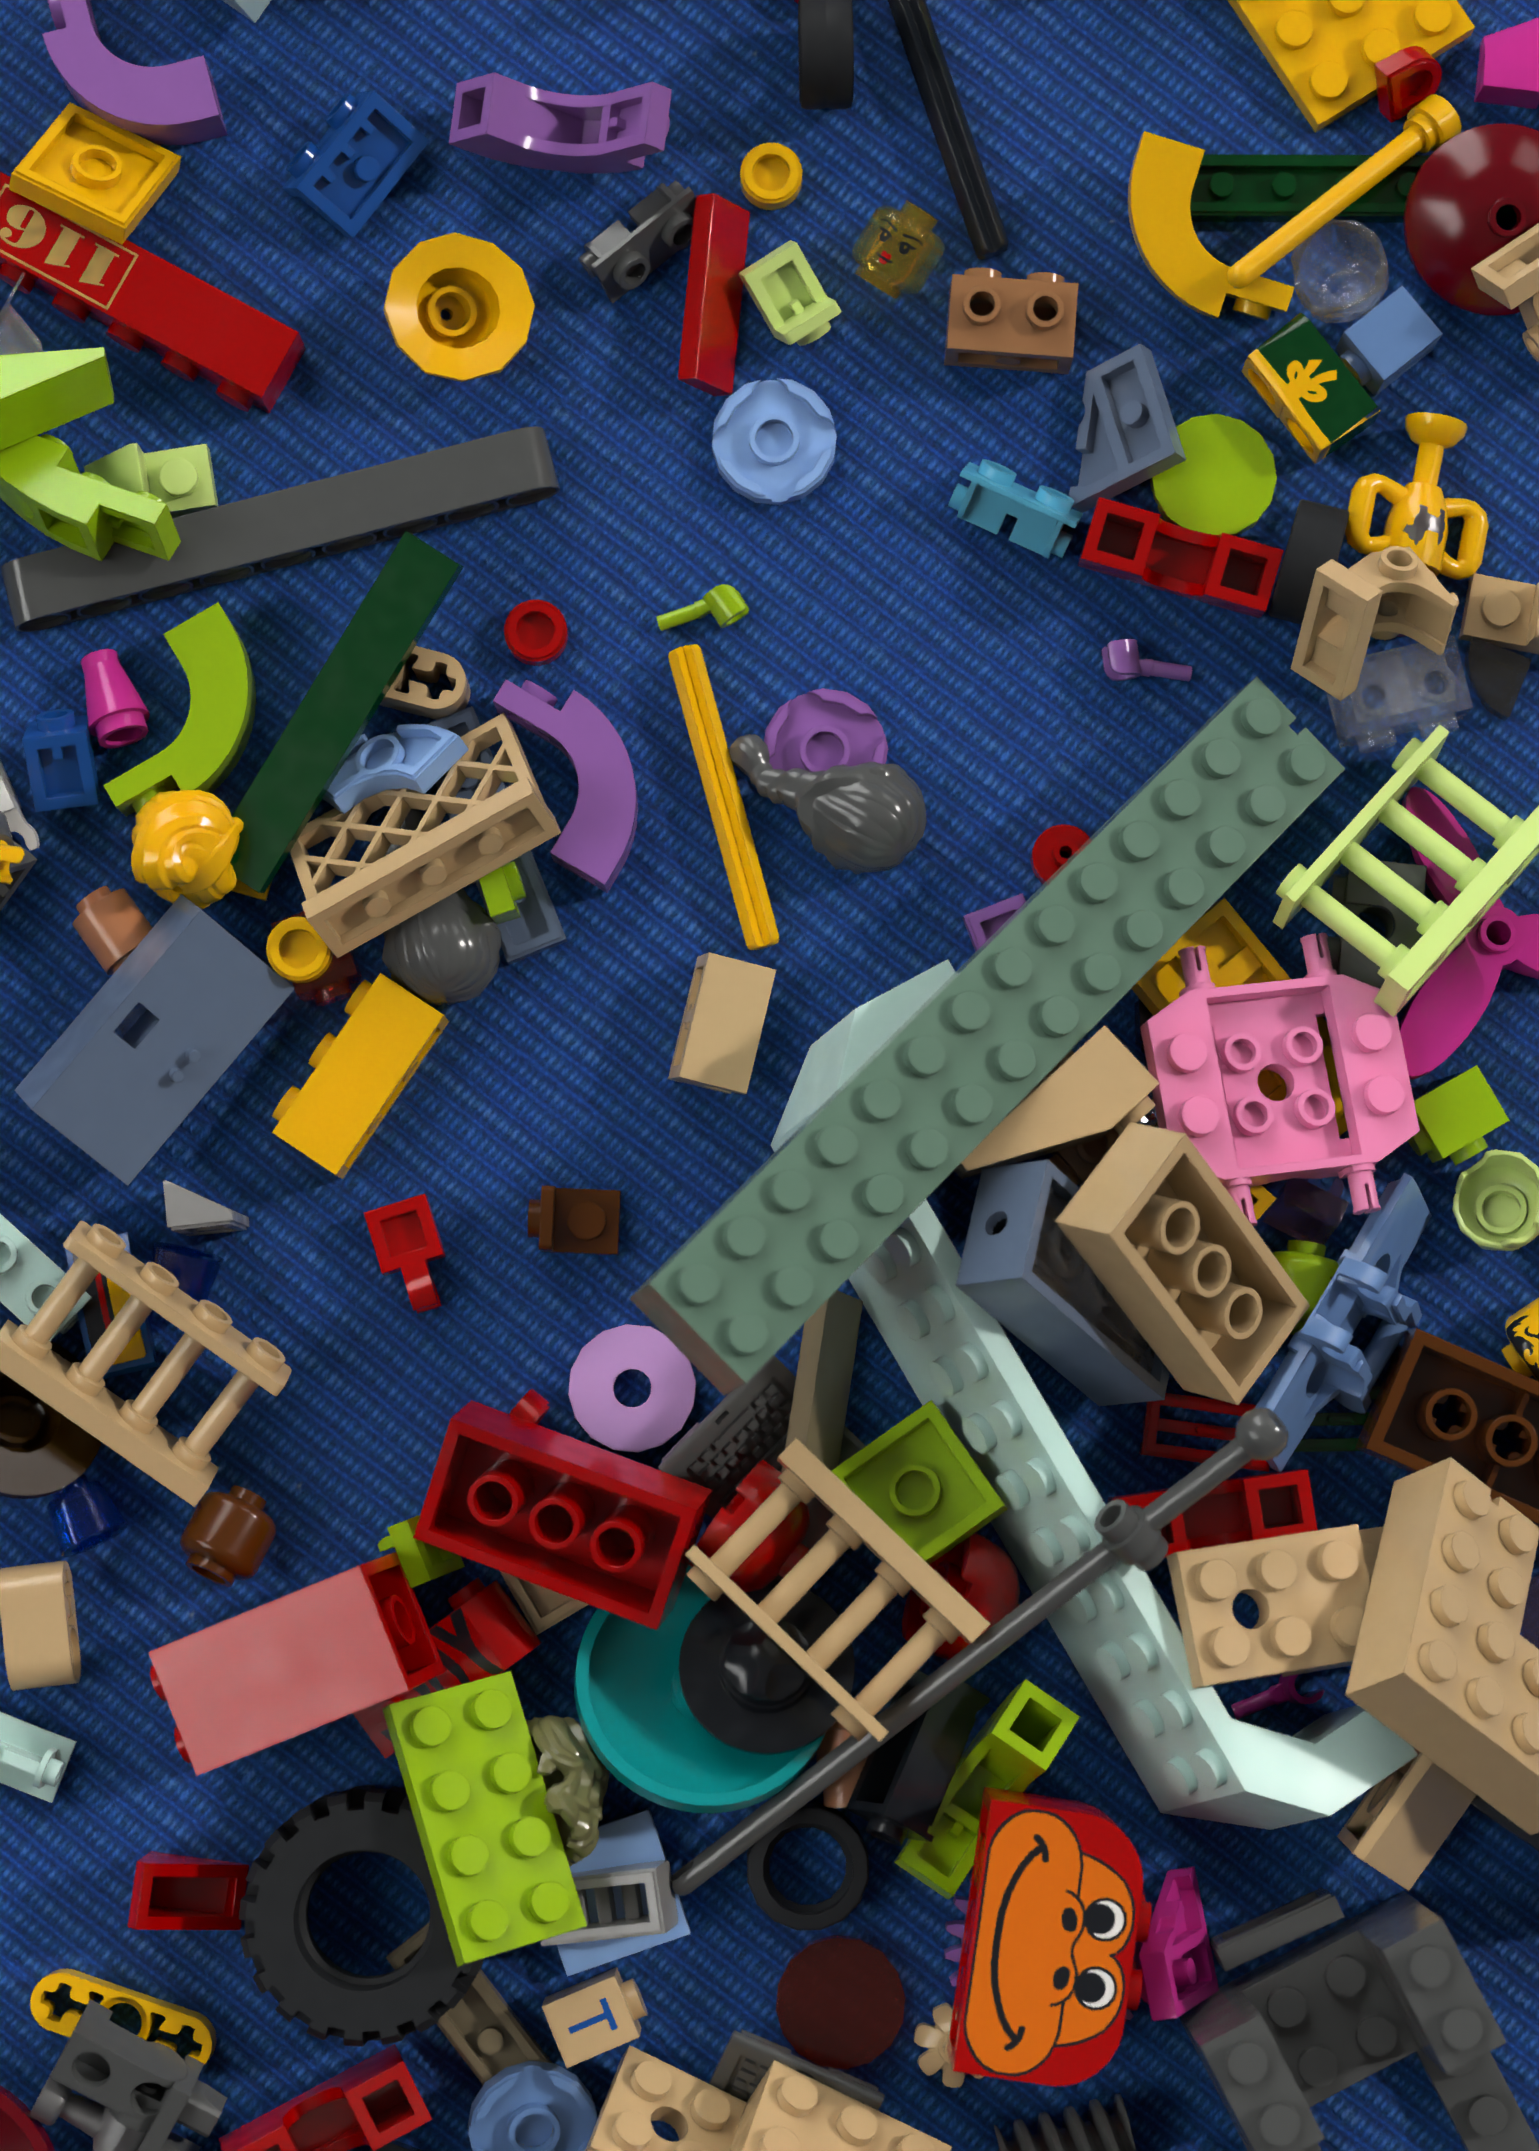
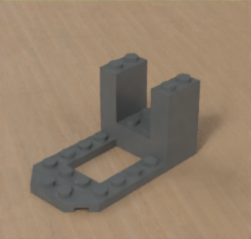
M1405 1891L1388 1898L1221 1986L1218 1992L1179 2016L1247 2151H1321L1318 2142L1324 2140L1325 2137L1310 2107L1414 2052L1422 2064L1466 2151H1539V2144L1490 2052L1507 2043L1443 1919Z

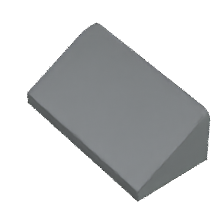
M167 1180L163 1181L167 1227L171 1228L172 1231L186 1236L243 1231L246 1230V1227H250L249 1217Z

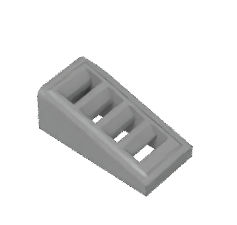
M668 1860L644 1862L572 1873L587 1926L541 1941V1946L667 1933L678 1923L675 1894L672 1890L670 1862ZM639 1883L645 1884L648 1915H643ZM621 1885L626 1918L617 1919L612 1886ZM594 1888L599 1922L590 1923L586 1889Z

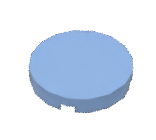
M777 378V381L766 380L763 382L758 380L743 385L725 400L714 420L712 451L720 475L735 492L755 503L783 505L805 498L823 483L834 463L837 435L831 412L815 391L790 379Z

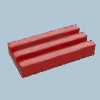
M1166 1393L1164 1400L1146 1402V1413L1142 1427L1143 1436L1139 1454L1203 1463L1214 1455L1216 1451L1157 1444V1431L1232 1441L1236 1437V1428L1159 1418L1160 1406L1243 1416L1244 1413L1254 1409L1256 1405L1245 1403L1235 1405L1221 1400ZM1252 1458L1241 1467L1269 1472V1464L1266 1460H1255Z

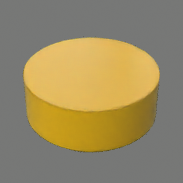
M764 143L751 149L744 157L740 167V184L743 194L753 205L765 210H778L791 204L798 196L802 186V166L797 155L790 148L779 143Z
M291 917L280 922L271 931L266 944V954L271 967L282 978L294 983H307L316 980L326 972L333 957V952L307 921L306 917Z

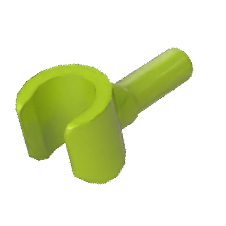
M721 584L711 589L704 595L703 599L694 602V604L656 616L660 630L663 631L699 618L701 619L712 613L720 628H725L749 613V608L734 587Z

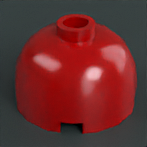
M761 1460L735 1489L738 1494L726 1509L722 1507L696 1547L710 1559L782 1483L778 1479L782 1473L766 1461ZM801 1501L731 1574L729 1578L743 1592L761 1590L778 1575L784 1578L809 1552L810 1549L802 1544L810 1525L808 1506ZM690 1561L689 1565L693 1567L694 1564Z
M975 1532L930 1564L949 1585L990 1623L983 1633L1020 1605L1018 1604L1020 1584L1016 1566L1001 1547L978 1532ZM910 1590L906 1600L902 1618V1636L906 1641H909L926 1623L922 1616L930 1609L912 1590ZM958 1636L952 1644L945 1640L932 1655L950 1660L969 1644Z

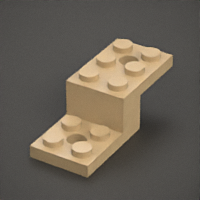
M1358 1524L1187 1550L1167 1555L1193 1689L1278 1674L1286 1677L1352 1666L1384 1526L1359 1530ZM1238 1593H1245L1251 1596L1258 1605L1259 1618L1252 1629L1241 1626L1233 1615L1232 1604Z
M629 2045L620 2060L585 2151H951L952 2146L776 2060L773 2061L748 2101L745 2102ZM651 2121H663L671 2125L677 2132L679 2141L672 2142L659 2137L653 2130Z

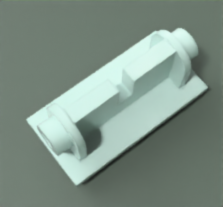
M0 1214V1302L21 1322L28 1325L66 1273ZM86 1291L51 1337L50 1342L59 1332L62 1334L68 1332L78 1321L77 1313L92 1299Z
M0 1712V1783L53 1803L77 1741Z

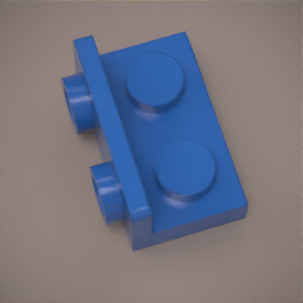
M374 90L358 92L355 96L348 92L336 102L324 120L330 128L316 145L309 141L293 156L286 167L291 177L282 188L291 197H301L346 238L355 237L430 142L429 139Z

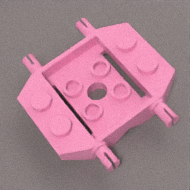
M1315 933L1300 938L1307 969V975L1300 979L1215 987V983H1212L1210 979L1205 952L1206 947L1200 945L1195 949L1194 946L1179 950L1178 955L1181 960L1185 988L1179 992L1178 999L1148 1019L1140 1027L1148 1072L1160 1083L1152 1090L1153 1100L1156 1104L1155 1111L1158 1127L1186 1133L1252 1226L1257 1225L1258 1222L1255 1218L1250 1187L1290 1178L1320 1179L1339 1176V1179L1347 1178L1354 1215L1368 1214L1381 1210L1373 1175L1376 1171L1375 1164L1420 1131L1397 1014L1395 1017L1391 1016L1374 1002L1380 990L1379 988L1344 974H1337V971L1332 966L1327 940L1328 935L1326 933H1319L1317 936ZM1316 1017H1326L1349 1138L1340 1139L1335 1116V1103L1331 1095L1323 1054V1041L1319 1033ZM1270 1070L1281 1076L1286 1085L1284 1100L1272 1101L1260 1092L1258 1087L1260 1071Z

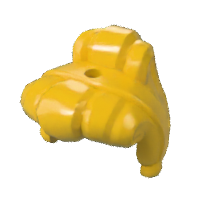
M172 790L159 792L144 804L135 815L136 825L132 829V843L134 847L131 854V867L137 882L147 884L158 896L172 904L182 894L200 909H204L210 906V904L221 900L225 894L234 889L237 878L230 862L237 850L240 839L239 833L244 828V822L238 817H232L230 810L222 800L212 793L201 790Z

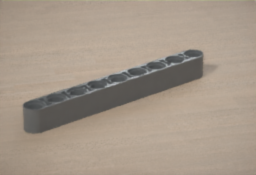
M525 427L174 517L172 519L181 543L169 561L116 542L113 543L102 562L72 550L67 546H62L11 560L1 566V574L15 630L19 632L39 631L401 538L405 531L416 534L536 503L554 496L560 491L545 430L542 427Z

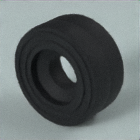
M798 0L799 102L803 109H847L852 107L854 92L852 0Z

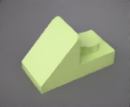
M132 443L84 466L85 472L94 473L102 477L110 485L134 493L146 491L154 494L167 504L172 518L218 506L211 454L207 444L143 453L138 443Z

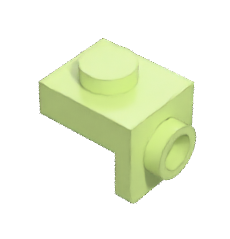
M789 240L738 273L774 338L788 345L797 342L799 346H804L819 339L831 329L828 321L842 312L836 300L827 297L795 241Z

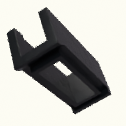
M917 1670L893 1696L890 1705L928 1676ZM963 1682L867 1757L846 1809L868 1821L865 1829L867 1833L881 1841L896 1846H902L904 1839L932 1842L934 1836L927 1831L929 1826L933 1825L975 1724V1715L990 1702L991 1699Z

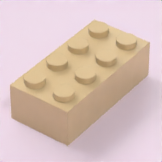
M1130 1122L1055 1221L1185 1391L1239 1405L1310 1307V1304L1186 1133Z

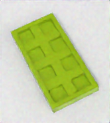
M511 1671L389 1704L382 1710L457 1967L586 1927L587 1923L554 1813H549L546 1804H544L547 1790L543 1776L537 1773L539 1763Z

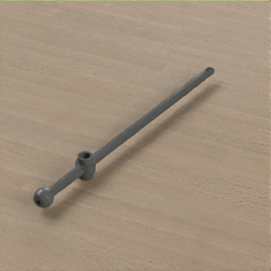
M1254 1408L1244 1413L1238 1420L1235 1431L1236 1437L1144 1509L1135 1505L1129 1506L1122 1499H1116L1106 1504L1098 1513L1094 1524L1096 1531L1102 1535V1541L980 1635L972 1644L966 1646L877 1715L875 1719L889 1732L880 1742L869 1733L860 1742L853 1735L850 1736L779 1793L676 1871L671 1877L674 1893L680 1896L692 1893L1119 1561L1126 1565L1133 1564L1140 1571H1148L1156 1567L1164 1559L1168 1551V1542L1161 1536V1529L1252 1458L1255 1460H1270L1280 1455L1287 1446L1289 1436L1283 1422L1269 1408Z

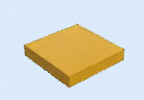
M69 102L13 170L9 190L122 245L178 174L181 156L128 130L113 125L98 115Z

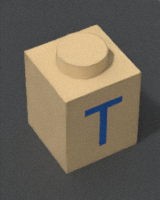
M617 1967L547 1996L542 2004L543 2012L566 2068L639 2038L642 2027L638 2019L648 2015L635 1980L632 1978L623 1982Z

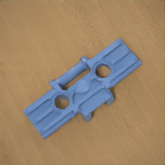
M1404 1173L1401 1179L1388 1183L1378 1200L1381 1210L1370 1213L1350 1249H1344L1337 1261L1339 1264L1337 1271L1302 1330L1295 1332L1287 1345L1289 1351L1255 1407L1271 1409L1283 1422L1289 1436L1286 1448L1277 1457L1266 1460L1272 1469L1280 1473L1318 1411L1333 1398L1354 1412L1366 1413L1372 1403L1369 1393L1407 1328H1416L1422 1317L1418 1301L1398 1293L1401 1270L1432 1216L1416 1181L1408 1174ZM1368 1314L1383 1319L1363 1354L1359 1348L1349 1344L1353 1338L1352 1334L1362 1317L1366 1318Z

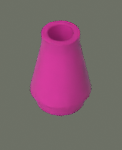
M102 649L83 657L81 666L84 672L88 729L91 735L97 736L99 745L104 748L124 747L144 738L148 733L146 721L149 719L150 713L121 665L117 651Z

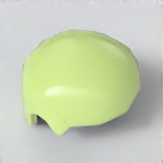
M1495 1149L1486 1151L1482 1159L1461 1172L1455 1187L1456 1194L1453 1197L1452 1210L1459 1229L1465 1236L1485 1250L1514 1251L1527 1245L1539 1235V1167L1520 1152Z

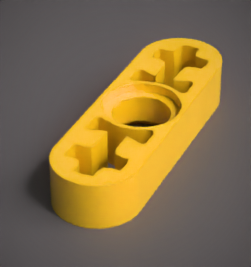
M68 1968L58 1969L49 1973L33 1989L30 1999L33 2017L40 2026L57 2034L70 2038L84 2012L76 2008H70L62 2017L53 2014L55 2003L46 1999L47 1991L55 1992L64 1983L72 1987L70 1998L86 2005L90 1999L94 2001L95 1992L104 1996L100 2005L108 2009L118 2003H127L134 2006L142 2020L141 2029L137 2036L144 2040L149 2038L154 2029L156 2013L165 2017V2021L158 2030L170 2034H178L185 2025L195 2029L193 2040L202 2044L201 2051L192 2050L188 2056L205 2064L214 2053L216 2047L215 2029L210 2020L199 2012ZM160 2037L155 2041L177 2052V2045L174 2042Z

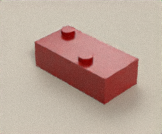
M471 1400L450 1419L413 1538L658 1630L675 1607L690 1562L685 1554L696 1543L713 1490Z

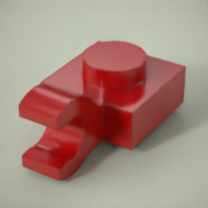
M424 1193L364 1212L382 1274L387 1276L402 1271L413 1311H416L417 1314L441 1307L440 1297L428 1262L446 1257L427 1195Z

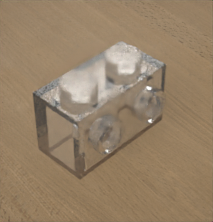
M1455 635L1448 636L1444 653L1441 655L1436 654L1421 643L1365 655L1356 691L1341 701L1326 692L1340 748L1358 744L1360 753L1374 752L1397 744L1395 735L1420 730L1422 739H1427L1439 725L1443 726L1450 733L1459 729L1457 721L1462 720L1473 709Z

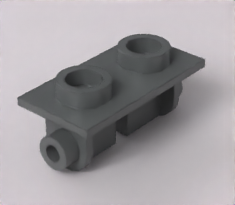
M676 180L668 186L661 183L656 187V190L628 211L630 218L639 227L630 232L617 220L595 239L584 245L586 252L578 260L592 278L597 276L612 304L630 289H634L643 283L651 272L676 252L691 244L696 197L689 186L684 189Z

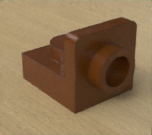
M542 1185L541 1200H529L528 1237L539 1238V1250L541 1252L618 1255L621 1191L556 1188L555 1186Z

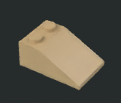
M1104 1025L1007 1115L953 1171L961 1179L981 1174L984 1168L1012 1165L1100 1139L1111 1128L1121 1135L1130 1122L1137 1123L1156 1106L1147 1095L1160 1083Z

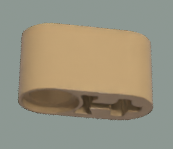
M415 646L380 705L439 720L466 708L470 699V685L461 664L454 657ZM413 664L412 669L418 680L429 683H437L441 674H447L449 682L454 688L453 691L442 690L439 699H433L426 685L410 680L409 665ZM409 685V693H405Z
M64 1560L0 1568V1616L6 1672L11 1689L16 1691L79 1683L81 1677V1656L73 1581L68 1562Z

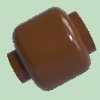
M236 1485L231 1487L228 1494L224 1492L206 1493L198 1502L180 1538L181 1548L188 1556L185 1563L186 1566L198 1575L227 1587H231L235 1580H248L257 1573L277 1531L273 1520L263 1511L267 1502L256 1493Z

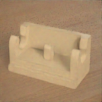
M710 952L697 957L668 1076L669 1080L728 1094L732 1092L743 1095L747 1094L776 974L775 969Z

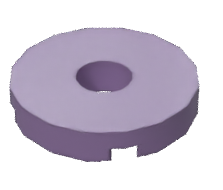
M625 1324L602 1331L581 1349L571 1368L568 1396L575 1419L592 1439L613 1450L641 1452L665 1444L683 1429L694 1407L696 1379L690 1360L662 1332L650 1326ZM630 1369H636L645 1373L651 1384L649 1398L637 1407L622 1405L614 1393V1384L617 1377L622 1372Z

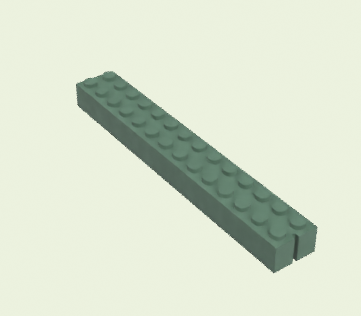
M1257 676L1227 700L629 1298L724 1396L746 1384L1345 770L1342 764L1306 727L1297 734L1289 727L1296 719V716Z

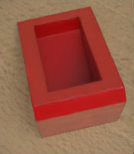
M154 1851L149 1852L137 1860L127 1927L135 1930H240L242 1921L239 1919L240 1901L245 1896L249 1865Z

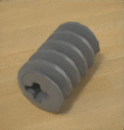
M1120 2093L1114 2096L1112 2115H1108L1099 2100H1090L1088 2118L1085 2122H1083L1073 2106L1064 2107L1061 2128H1057L1047 2112L1039 2113L1037 2134L1032 2135L1021 2118L1014 2119L1012 2138L1010 2141H1007L999 2128L993 2125L999 2151H1136L1128 2115Z

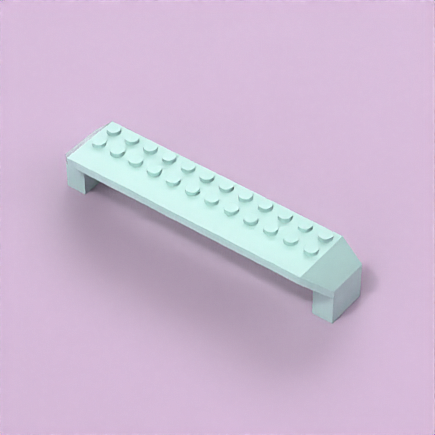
M948 959L857 1007L810 1046L772 1140L771 1147L774 1152L955 973ZM925 1199L848 1279L861 1301H863V1305L922 1406L930 1400L936 1404L1007 1506L1008 1510L992 1520L991 1524L1032 1594H1035L1102 1541V1535L1096 1531L1094 1524L1098 1513L1106 1504L998 1320L993 1318L956 1286L962 1259L928 1201ZM1119 1561L1047 1617L1160 1813L1272 1830L1331 1816L1418 1756L1413 1746L1359 1705L1325 1714L1293 1736L1231 1719L1212 1686L1193 1689L1182 1634L1146 1572L1140 1571L1133 1564L1126 1565Z

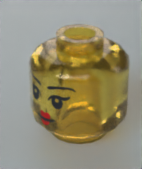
M907 200L900 211L888 205L878 207L852 248V256L855 262L859 264L855 274L896 300L901 292L905 294L918 293L945 250L942 239L932 232L938 220Z

